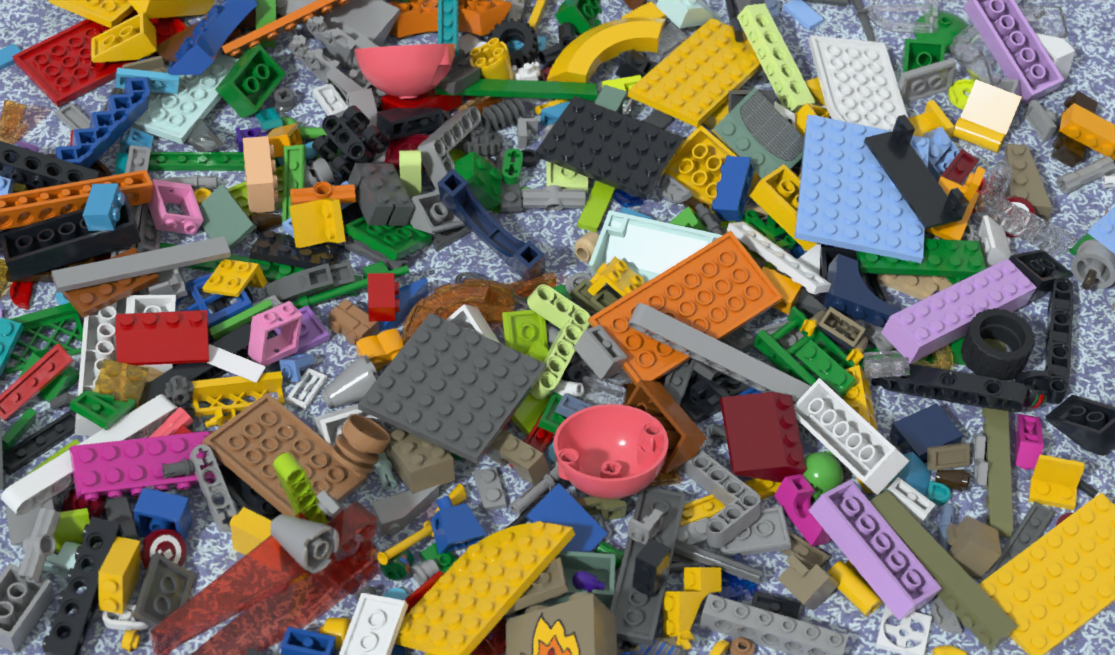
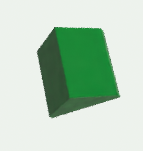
M905 39L901 56L902 73L944 61L945 41Z
M49 350L32 352L19 377ZM70 365L45 387L38 396L50 403V400L66 393L79 380L80 372Z

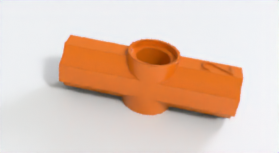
M321 181L310 188L290 189L291 205L324 198L340 199V204L356 202L354 184L331 186L328 182Z

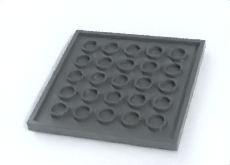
M429 313L360 400L358 410L478 464L545 373L547 364Z

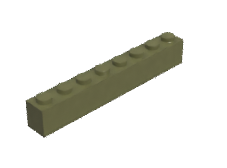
M888 490L870 500V503L942 589L936 595L945 603L949 610L956 614L963 625L978 638L982 645L992 652L1011 637L1018 626Z

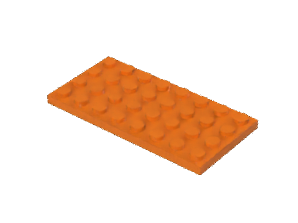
M729 231L594 314L588 319V322L592 327L601 325L628 358L621 367L637 386L639 380L654 382L691 359V357L634 330L628 325L637 303L648 305L717 340H721L781 302L783 296L733 232Z

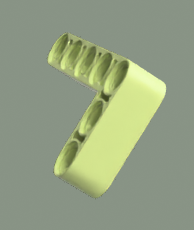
M421 150L399 151V177L410 198L421 195Z
M545 284L539 285L528 297V306L561 330L543 361L547 364V370L530 392L538 400L545 399L557 386L576 351L573 347L588 328V319L590 318L586 310Z

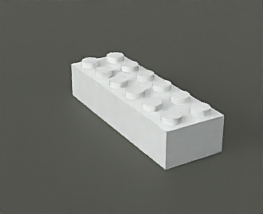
M820 378L794 404L796 419L876 495L909 462L904 455Z

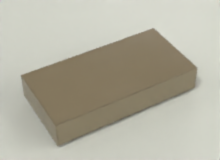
M964 442L927 447V470L935 471L970 466V443Z

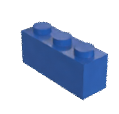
M726 156L725 164L721 166V179L716 185V199L712 201V211L721 220L742 222L755 171L751 157Z

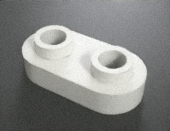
M127 604L123 614L102 611L103 623L110 629H128L132 631L137 629V631H143L149 627L143 622H135L136 618L133 617L136 605ZM114 616L119 617L117 620H111Z

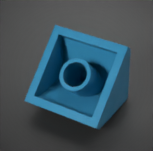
M913 452L904 454L909 462L888 483V488L899 477L927 498L931 471L927 470V466Z

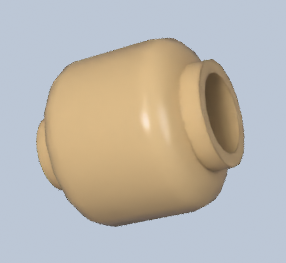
M587 232L575 242L574 249L578 259L586 263L590 262L600 236L599 234Z

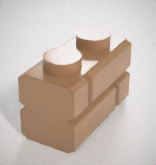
M344 299L338 304V307H335L328 314L330 329L336 334L340 333L345 336L352 345H355L362 338L379 333V321L369 322V314L347 299Z

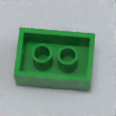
M258 44L244 52L215 90L240 117L246 118L258 111L286 75V72Z

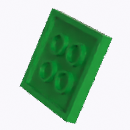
M363 216L346 224L344 232L354 240L363 242L370 249L379 251L388 259L395 261L430 244L433 237L424 231L413 228L410 223H407L406 226H391L388 224L389 218L386 225H368Z

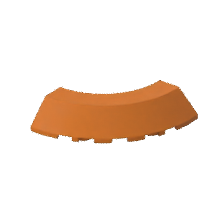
M397 0L388 2L401 10L389 32L390 35L401 38L417 33L438 31V0H409L406 3H398ZM459 0V31L480 36L489 34L491 29L495 30L494 26L497 23L499 25L502 24L501 21L504 20L509 12L511 3L504 0Z

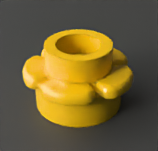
M126 629L121 648L126 649L127 652H131L132 649L137 650L141 635L137 634V629L133 631Z

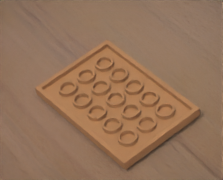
M268 393L211 433L202 442V444L211 448L218 460L282 514L296 517L273 468V463L279 455L286 452L292 454L306 471L316 496L324 490L340 502L365 483L368 475L353 471L338 462L330 453L331 445Z

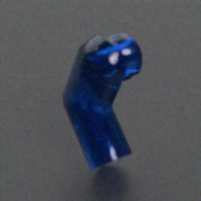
M619 189L613 193L614 200L622 207L629 208L644 205L642 198L630 196Z

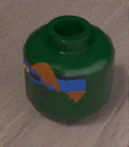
M406 549L388 560L386 565L381 564L380 568L388 579L402 581L409 576L415 559L410 550Z

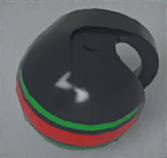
M1034 370L1016 375L1014 382L1022 383L1028 389L1023 408L1037 409L1043 406L1048 400L1050 393L1048 392V384L1051 382L1050 373Z

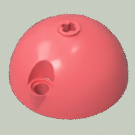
M456 44L371 47L354 49L358 66L369 83L388 95L397 96L399 99L417 98V96L429 92L446 78L453 64Z
M605 404L577 411L561 423L554 436L553 445L558 463V475L562 479L569 480L573 486L583 493L596 498L621 499L637 494L655 480L664 465L668 450L666 430L652 415L631 406Z

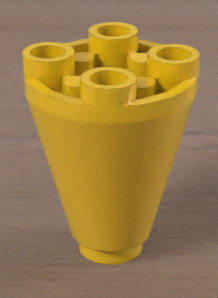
M492 38L488 43L470 51V64L473 68H481L480 75L484 79L514 80L508 47L504 42L499 41L498 38Z

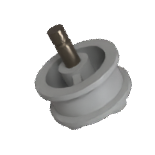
M1096 239L1081 243L1078 247L1077 255L1074 256L1071 262V271L1080 282H1083V289L1089 290L1091 286L1107 288L1115 282V254Z

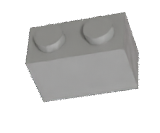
M601 325L586 329L573 347L601 380L616 375L628 358Z

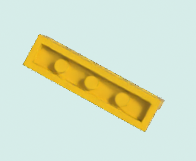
M281 371L262 373L257 383L241 376L192 381L194 391H192L191 401L195 417L214 415L215 411L220 407L222 413H231L233 408L235 412L243 411L254 403L244 401L243 398L245 396H252L258 400L266 393L277 392L278 399L276 400L280 404L285 405ZM229 398L234 402L232 405H224L221 403V400ZM207 401L211 406L199 408L198 402Z

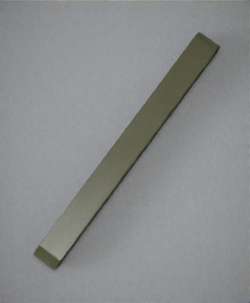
M991 338L983 339L993 349L1006 352L1005 343ZM982 408V417H985L983 435L986 436V458L984 460L988 462L987 485H985V489H987L985 506L988 508L986 525L997 529L999 537L1011 538L1013 531L1009 415L1008 411Z

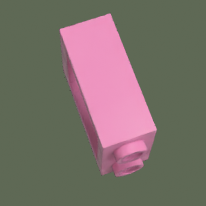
M152 179L151 203L147 204L156 230L195 235L203 222V217L192 186L190 184ZM164 203L180 205L183 215L167 213Z
M290 301L252 317L248 355L255 363L267 366L298 351L303 315ZM282 326L280 335L267 340L269 331Z

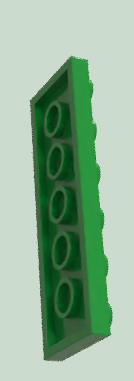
M924 239L923 260L921 264L914 261H905L898 258L856 251L860 273L970 277L986 269L979 241Z

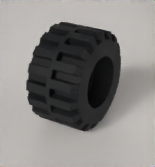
M510 18L509 22L503 20L501 25L497 23L494 26L495 30L491 29L488 41L492 38H498L499 41L505 44L513 40L522 42L524 46L520 50L509 52L511 66L516 65L518 70V68H523L526 63H535L539 52L538 39L534 28L530 27L529 23L525 22L523 24L521 19L514 21V18Z

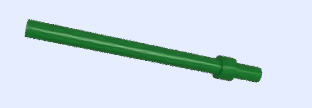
M408 265L384 273H394V278L409 274L410 271ZM368 278L310 297L306 295L291 303L297 309L307 305L311 308L313 304L368 287Z

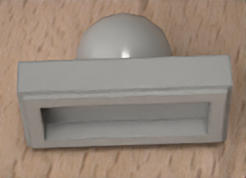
M1031 100L1024 113V117L1043 142L1049 141L1057 128V115L1053 111H1045L1037 100Z

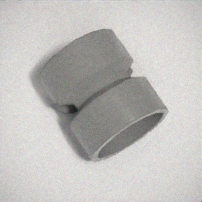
M319 158L311 162L310 166L306 165V188L313 187L321 181L328 183L334 181L333 173L325 159Z

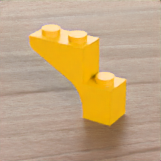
M684 567V591H664V638L678 636L684 630L690 631L702 600L712 592H721V568Z

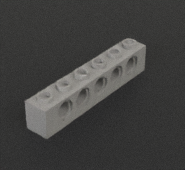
M708 594L700 622L701 628L735 638H747L754 644L791 655H843L849 636L713 594Z

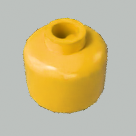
M328 618L324 626L320 627L319 633L334 636L336 649H341L351 620L349 618Z

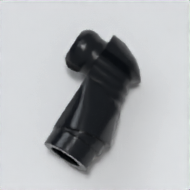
M569 363L561 380L580 382L584 379V370L579 365Z

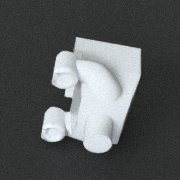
M534 62L531 64L526 63L523 68H518V70L516 65L512 67L514 80L538 81L537 77L541 75L539 62H535V64Z

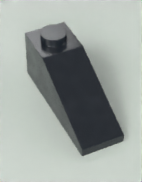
M393 108L377 112L376 127L390 141L436 130L442 125L443 109Z

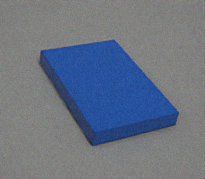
M559 483L525 516L531 523L541 521L543 523L572 527L575 536L561 551L590 553L608 534Z

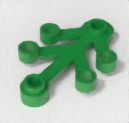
M747 210L743 219L750 227L756 230L751 225L754 224L767 239L781 249L791 250L794 248L796 241L781 226L775 228L776 221L767 214V223L765 225L755 211ZM788 234L783 240L774 241V238Z

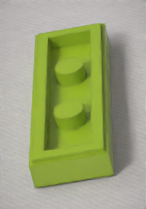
M598 181L595 182L578 220L577 228L595 233L598 232L616 188Z

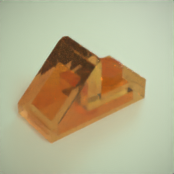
M11 100L4 101L0 118V141L14 145V142L20 139L28 125L23 124L27 105Z

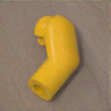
M951 645L936 646L932 650V655H967V652Z

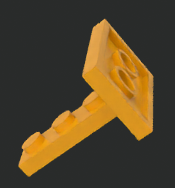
M978 166L974 174L969 173L963 186L941 176L938 183L947 196L951 189L959 188L969 203L962 220L925 229L924 231L945 240H961L979 196V193L976 191L986 170Z

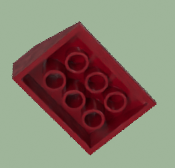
M765 392L728 396L720 399L733 475L782 483L785 477L803 474L806 471L792 395Z

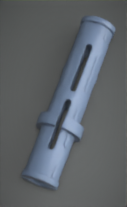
M948 504L941 507V521L938 524L939 544L946 552L952 547L948 544L946 528L951 523L955 524L956 508Z

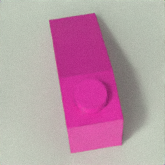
M1018 414L1014 453L1015 465L1025 470L1034 469L1044 446L1040 417Z

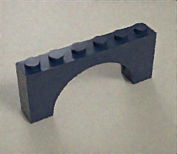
M452 169L438 182L441 202L528 285L534 284L546 272L545 254L530 240L526 243L518 240L496 222L480 204L471 191L468 182L460 174Z
M838 254L829 264L827 281L831 283L829 292L825 293L824 307H832L838 312L884 328L891 315L903 310L882 301L868 289L860 276L857 260ZM935 290V291L931 294V296L934 295V294H936V293H938V292H940V291Z

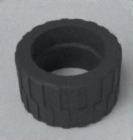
M999 308L986 309L983 312L977 313L971 320L961 345L963 362L976 375L1001 380H1013L1017 374L1022 373L1035 345L1034 332H1032V328L1026 320L1014 312ZM983 339L999 340L1008 345L1012 352H1002L993 349Z

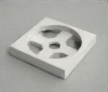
M885 604L876 648L902 655H924L932 616L913 612L901 619L900 625L886 624V620L894 616V614ZM911 619L918 621L922 625L923 633L912 631L910 628ZM906 630L908 635L905 637L901 636L899 631ZM885 633L895 636L897 639L896 645L887 639ZM909 640L921 642L915 647L905 648L906 642Z

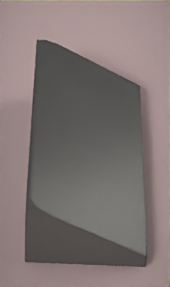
M481 68L463 69L441 82L438 87L455 95L480 80Z

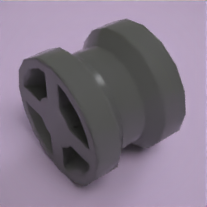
M279 88L274 92V105L278 111L289 112L293 110L295 102L294 92L291 89Z

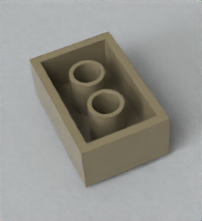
M402 429L389 433L391 440L385 449L387 459L391 461L393 468L412 494L436 485L440 486L455 481L453 457L447 450Z

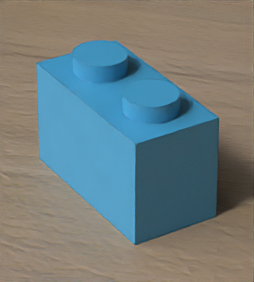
M118 183L92 184L83 213V218L89 231L115 229L116 223L120 219L121 206L125 203L124 193L121 192Z

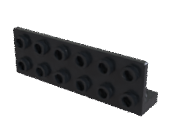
M906 115L897 117L893 131L865 138V144L925 229L962 220L969 202L959 188L951 189L948 196L910 144L915 128Z

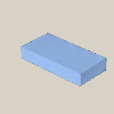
M792 0L784 4L783 9L808 31L823 24L824 18L804 1Z

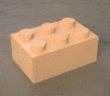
M268 136L243 138L249 213L274 212V203H278V190H274V188H278L277 175H272V173H276L275 160L271 159V157H274L273 144L269 145Z

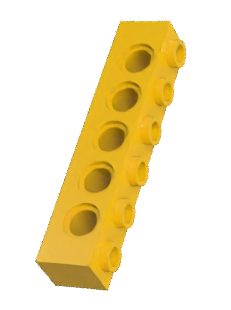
M860 365L845 369L856 379L857 384L843 396V400L878 431L869 380ZM857 477V481L859 482L863 490L866 493H873V491Z

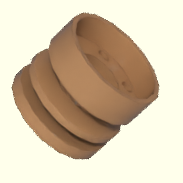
M350 414L341 428L342 434H339L335 439L336 442L332 444L330 453L347 468L358 473L371 474L375 464L380 459L378 454H382L385 451L391 436L386 429L375 421L361 415Z

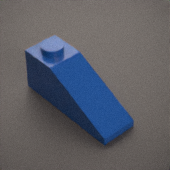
M427 278L399 288V295H395V299H399L400 312H395V321H379V331L394 328L428 294Z

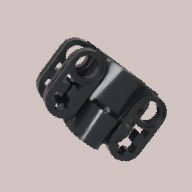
M355 105L348 107L342 115L343 120L335 115L325 117L322 122V128L327 136L321 135L317 137L312 144L315 152L325 159L326 162L332 161L331 169L343 181L347 182L355 163H372L376 154L384 152L390 145V140L376 126L371 125L368 127L370 119Z

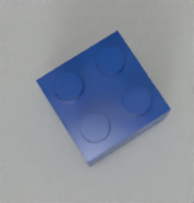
M142 489L133 510L137 535L146 538L150 532L157 529H171L179 533L185 542L192 525L189 498L180 494L164 493L157 489Z

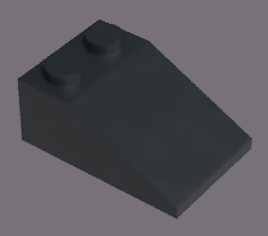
M1043 249L1014 254L1009 258L1037 287L1029 301L1041 299L1051 292L1054 280L1064 277L1069 279L1073 276L1072 272Z
M1071 395L1045 416L1047 422L1086 451L1104 456L1115 447V407Z

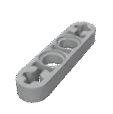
M204 444L198 445L192 449L189 456L216 527L221 532H230L231 527L228 524H223L222 520L225 519V516L227 519H232L237 514L211 448ZM199 451L206 454L203 460L196 457ZM204 463H205V466H206L207 464H209V463H210V465H211V466H208V467L204 468L203 470H201V468H200V467H202V466L204 465ZM205 472L214 473L216 480L213 484L205 481ZM215 493H219L224 497L223 505L219 506L213 502V495ZM225 507L228 508V510H226L224 513L221 512L220 514H218V511L224 509Z

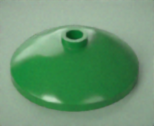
M947 11L926 13L920 16L914 25L916 39L945 41V53L963 50L969 45L972 38V31L967 22L958 15Z

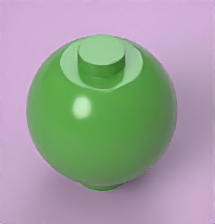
M829 451L815 452L804 458L806 471L803 473V476L815 490L811 496V501L816 502L822 494L842 484L843 469L833 453Z

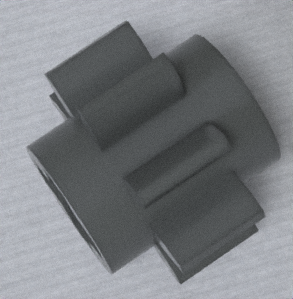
M174 376L166 383V398H172V402L176 404L186 403L193 396L192 381L187 382L184 376Z

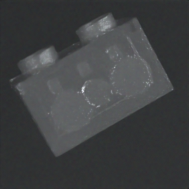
M898 350L863 353L865 379L910 375L909 358H904Z
M593 375L583 377L584 393L582 396H578L577 399L591 406L605 404L624 405L627 391L623 385L616 382L610 384Z

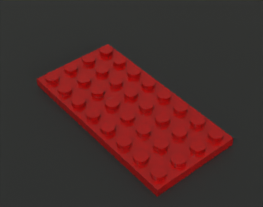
M134 10L120 23L138 15L139 13L136 10ZM178 17L149 19L156 29V45L188 28ZM89 19L13 55L14 63L57 107L116 78L117 68H122V65L137 62V60L93 63L91 60V39L111 28Z

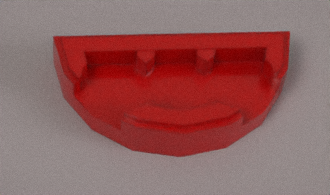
M35 281L12 283L10 298L14 305L29 310Z

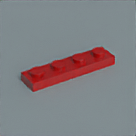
M57 343L0 394V417L4 421L11 419L75 362L61 344Z

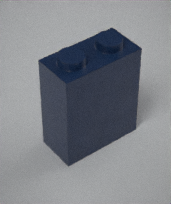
M937 403L894 422L890 431L891 442L895 446L898 445L903 455L913 452L923 463H927V447L961 443L963 437L962 433Z

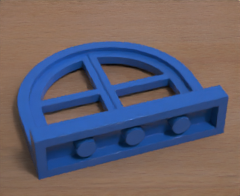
M212 274L203 275L185 283L188 295L191 293L196 303L181 310L194 311L198 308L200 310H207L209 329L253 307L245 290H243L240 296L236 297L238 302L211 315L206 305L225 295L213 294L203 299L198 289L205 285ZM186 296L176 299V306ZM209 330V343L215 340Z

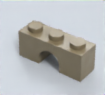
M504 429L486 451V455L501 466L508 461L515 468L518 476L533 486L550 471L543 453Z

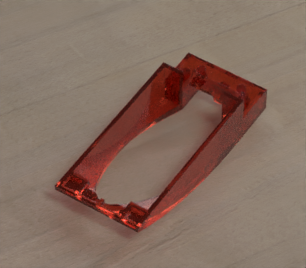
M356 500L326 524L338 532L339 545L336 553L332 551L329 557L332 561L329 565L316 573L304 570L272 535L269 536L150 631L153 654L170 655V652L178 646L242 611L244 612L191 655H245L248 648L261 652L282 641L288 626L298 629L304 628L334 607L348 594L353 595L356 593L366 579L371 580L376 576L378 572V559L374 555L376 553V546L371 542V539L377 532V517ZM299 512L296 516H294V517H297V518L309 520V519H308L304 514H302L301 512Z

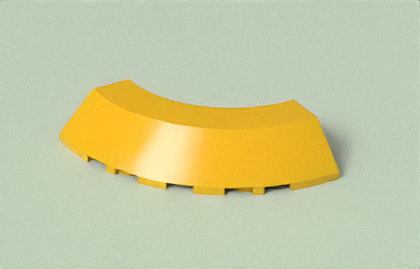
M654 17L624 18L601 24L586 31L573 40L560 53L550 69L547 81L588 83L600 64L619 56V53L632 49L637 52L657 53L666 19Z

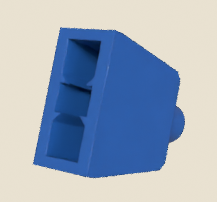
M444 496L436 501L440 510L431 518V526L439 555L468 548L486 536L484 529L467 504L453 506L449 496Z

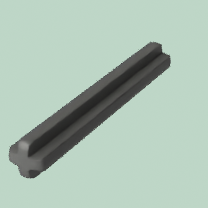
M676 540L674 553L714 568H721L724 572L757 584L763 578L762 570L684 541Z

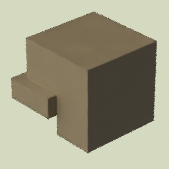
M967 515L959 525L951 523L946 528L948 544L952 546L947 553L966 573L981 579L1002 555L998 530Z
M793 554L786 560L790 566L777 578L803 605L813 611L840 584L827 570L824 571L818 564L811 568L806 562Z

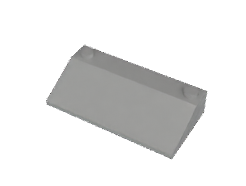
M277 0L276 13L286 16L317 0ZM351 0V3L340 7V5L333 7L331 13L322 17H324L323 21L327 24L328 29L339 28L354 40L362 34L377 46L382 47L401 10L383 0ZM304 22L300 23L301 25H303V26H305V27L307 28V26H306V24H304Z

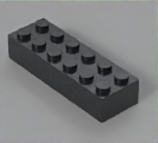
M125 196V203L120 209V219L117 221L114 230L89 231L83 218L85 208L0 233L5 263L13 281L141 242L135 215L128 196Z

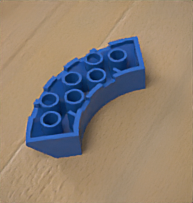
M221 0L220 5H213L206 14L208 16L207 19L202 18L194 27L192 38L188 36L183 41L181 48L174 55L176 61L170 62L167 72L170 75H200L214 62L222 44L237 25L258 5V0Z

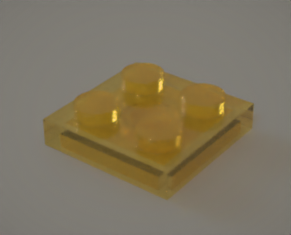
M104 359L93 392L115 396L114 400L128 402L129 398L136 401L135 409H137L148 377L149 368Z

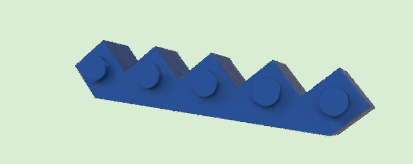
M147 77L126 78L124 94L109 95L107 111L91 112L90 128L74 129L72 146L56 147L55 158L89 168L148 109L150 89Z

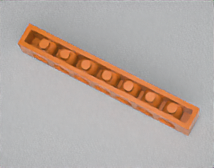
M141 170L0 195V230L26 226L85 208L92 184L118 183L124 196H128L131 206L151 203L153 183L147 171Z

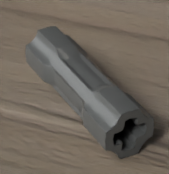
M350 235L347 237L345 249L363 256L374 263L383 261L389 271L408 265V259L404 257L396 261L390 260L379 251L370 249L363 242L354 240Z

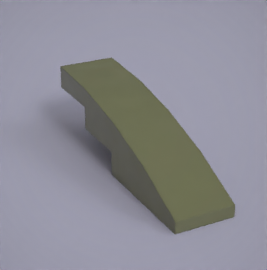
M586 279L575 287L570 294L573 299L585 308L595 312H599L619 300L604 287L593 296L587 291L591 283Z

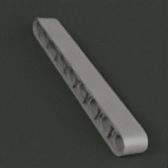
M637 303L628 325L634 330L762 393L776 392L792 395L793 403L795 404L811 387L648 305Z

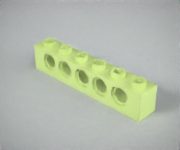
M765 3L747 5L737 18L781 105L794 114L806 103L814 105L816 102Z

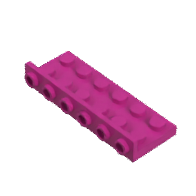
M209 431L71 446L69 450L77 499L85 498V501L98 500L99 496L108 495V498H118L123 496L122 493H131L132 496H137L141 494L143 488L166 492L169 488L177 487V490L190 489L191 485H198L199 482L194 471L187 477L181 475L164 479L162 464L180 462L183 458L189 460L192 449L202 444L203 439L209 436ZM199 451L196 457L203 460L206 454ZM204 463V465H203L202 467H200V468H201V470H203L204 468H206V467H208V466H211V465H210V463H209V464H207V465L205 466V463ZM208 471L204 474V479L207 483L213 484L216 477L214 473Z

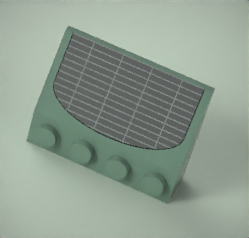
M755 87L711 130L735 155L751 157L755 172L760 179H763L783 164L791 169L803 156L804 137Z

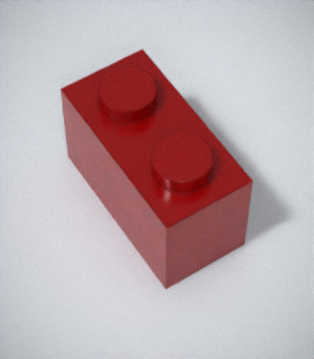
M394 273L368 274L369 322L395 321V312H400L399 299H395V295H399V282H394Z

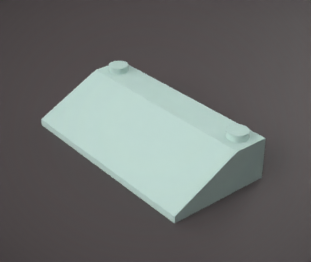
M609 210L589 262V268L592 276H594L596 270L603 262L608 264L616 256L623 260L636 274L641 275L645 282H648L722 235Z

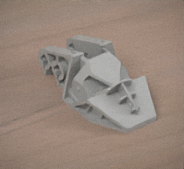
M322 16L309 18L306 24L307 29L337 60L332 61L326 57L320 48L310 49L306 44V38L301 34L293 36L292 41L288 45L290 51L324 85L329 83L336 85L346 99L347 92L372 88L373 96L378 98V108H382V96L388 94L377 89L367 81L358 66L354 49L379 46L362 34L354 40L339 28L328 29ZM340 63L344 68L348 67L350 69L347 76L339 71Z

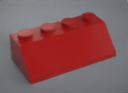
M207 310L116 314L117 367L209 362Z

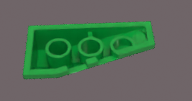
M564 0L555 14L557 22L560 25L563 22H570L575 26V33L583 34L601 25V21L597 19V14L602 13V8L598 4L600 0Z

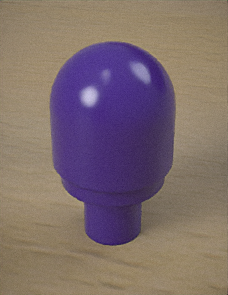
M579 571L572 578L573 586L579 590L592 592V589L604 590L605 583L598 581L597 577L592 573Z

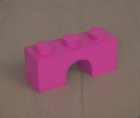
M803 474L787 476L780 484L774 497L811 547L829 543L831 540L830 536L808 511L811 508L810 499L815 490Z

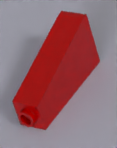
M435 88L417 96V98L399 99V97L392 95L382 96V111L393 108H442L443 111L448 112L462 105V95H436Z

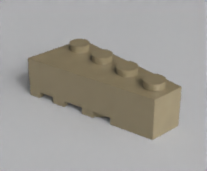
M1007 143L1003 156L1005 198L1020 196L1027 199L1034 207L1036 222L1048 223L1053 207L1028 145Z

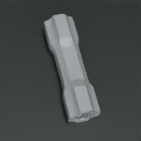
M1110 156L1103 157L1090 165L1058 177L1056 180L1058 189L1062 193L1067 194L1082 185L1102 178L1103 175L1107 176L1114 173V160Z

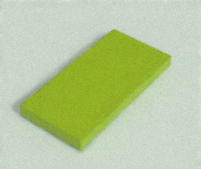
M538 340L532 344L526 355L543 362L549 351ZM529 393L511 417V420L524 434L532 431L551 398L550 394L545 399L538 400Z

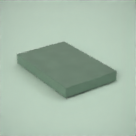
M223 184L199 205L203 217L202 228L210 238L224 236L230 252L257 228Z

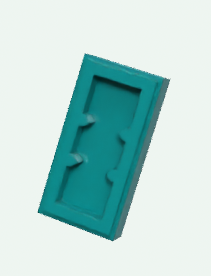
M273 107L261 109L254 113L262 130L283 126L281 117Z

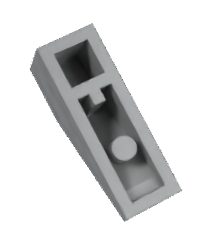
M439 485L412 494L409 490L372 502V515L381 535H396L409 525L439 497Z

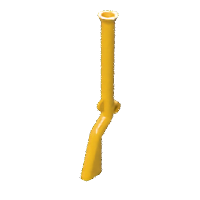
M460 483L448 495L453 506L467 499L464 486ZM425 521L424 528L388 550L378 552L377 559L379 563L386 565L388 560L427 536L434 537L431 522Z

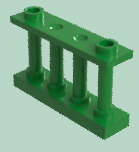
M795 306L790 309L787 319L788 323L772 335L762 329L757 333L753 345L780 371L810 386L818 379L808 372L809 369L804 364H799L792 357L810 340L844 369L854 367L855 365L851 359L847 361L846 357L848 355L840 350L817 327L811 337L807 336L808 332L802 331L801 333L804 337L787 350L783 349L777 341L794 328L800 331L805 319H807V316Z

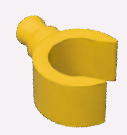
M221 407L218 408L214 413L215 416L205 421V425L207 428L216 425L221 427L236 416L235 409L233 408L229 415L223 416Z

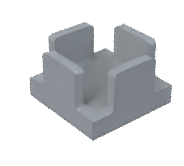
M182 267L156 272L159 275V281L140 290L141 295H176V299L188 295Z

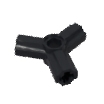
M563 22L562 25L558 26L559 44L538 53L540 62L544 67L553 65L560 53L576 39L575 26L570 22Z

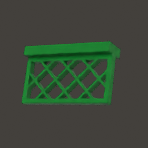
M71 303L9 319L24 326L20 337L24 334L34 337L29 344L18 339L16 345L25 348V351L21 357L13 353L11 354L10 358L18 362L14 367L6 369V375L23 370L28 361L25 357L29 351H42L33 347L37 339L47 342L43 350H49L51 345L55 346L59 343L71 356L81 354L82 347L78 349L69 347L73 339L82 342L83 328L78 313ZM75 321L76 327L73 332H70L63 328L64 324ZM51 328L55 332L51 338H48L41 334L43 329ZM59 332L69 336L65 345L55 341Z

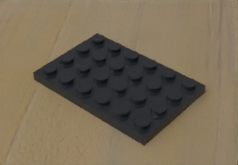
M574 96L535 152L536 157L647 200L684 144V138Z

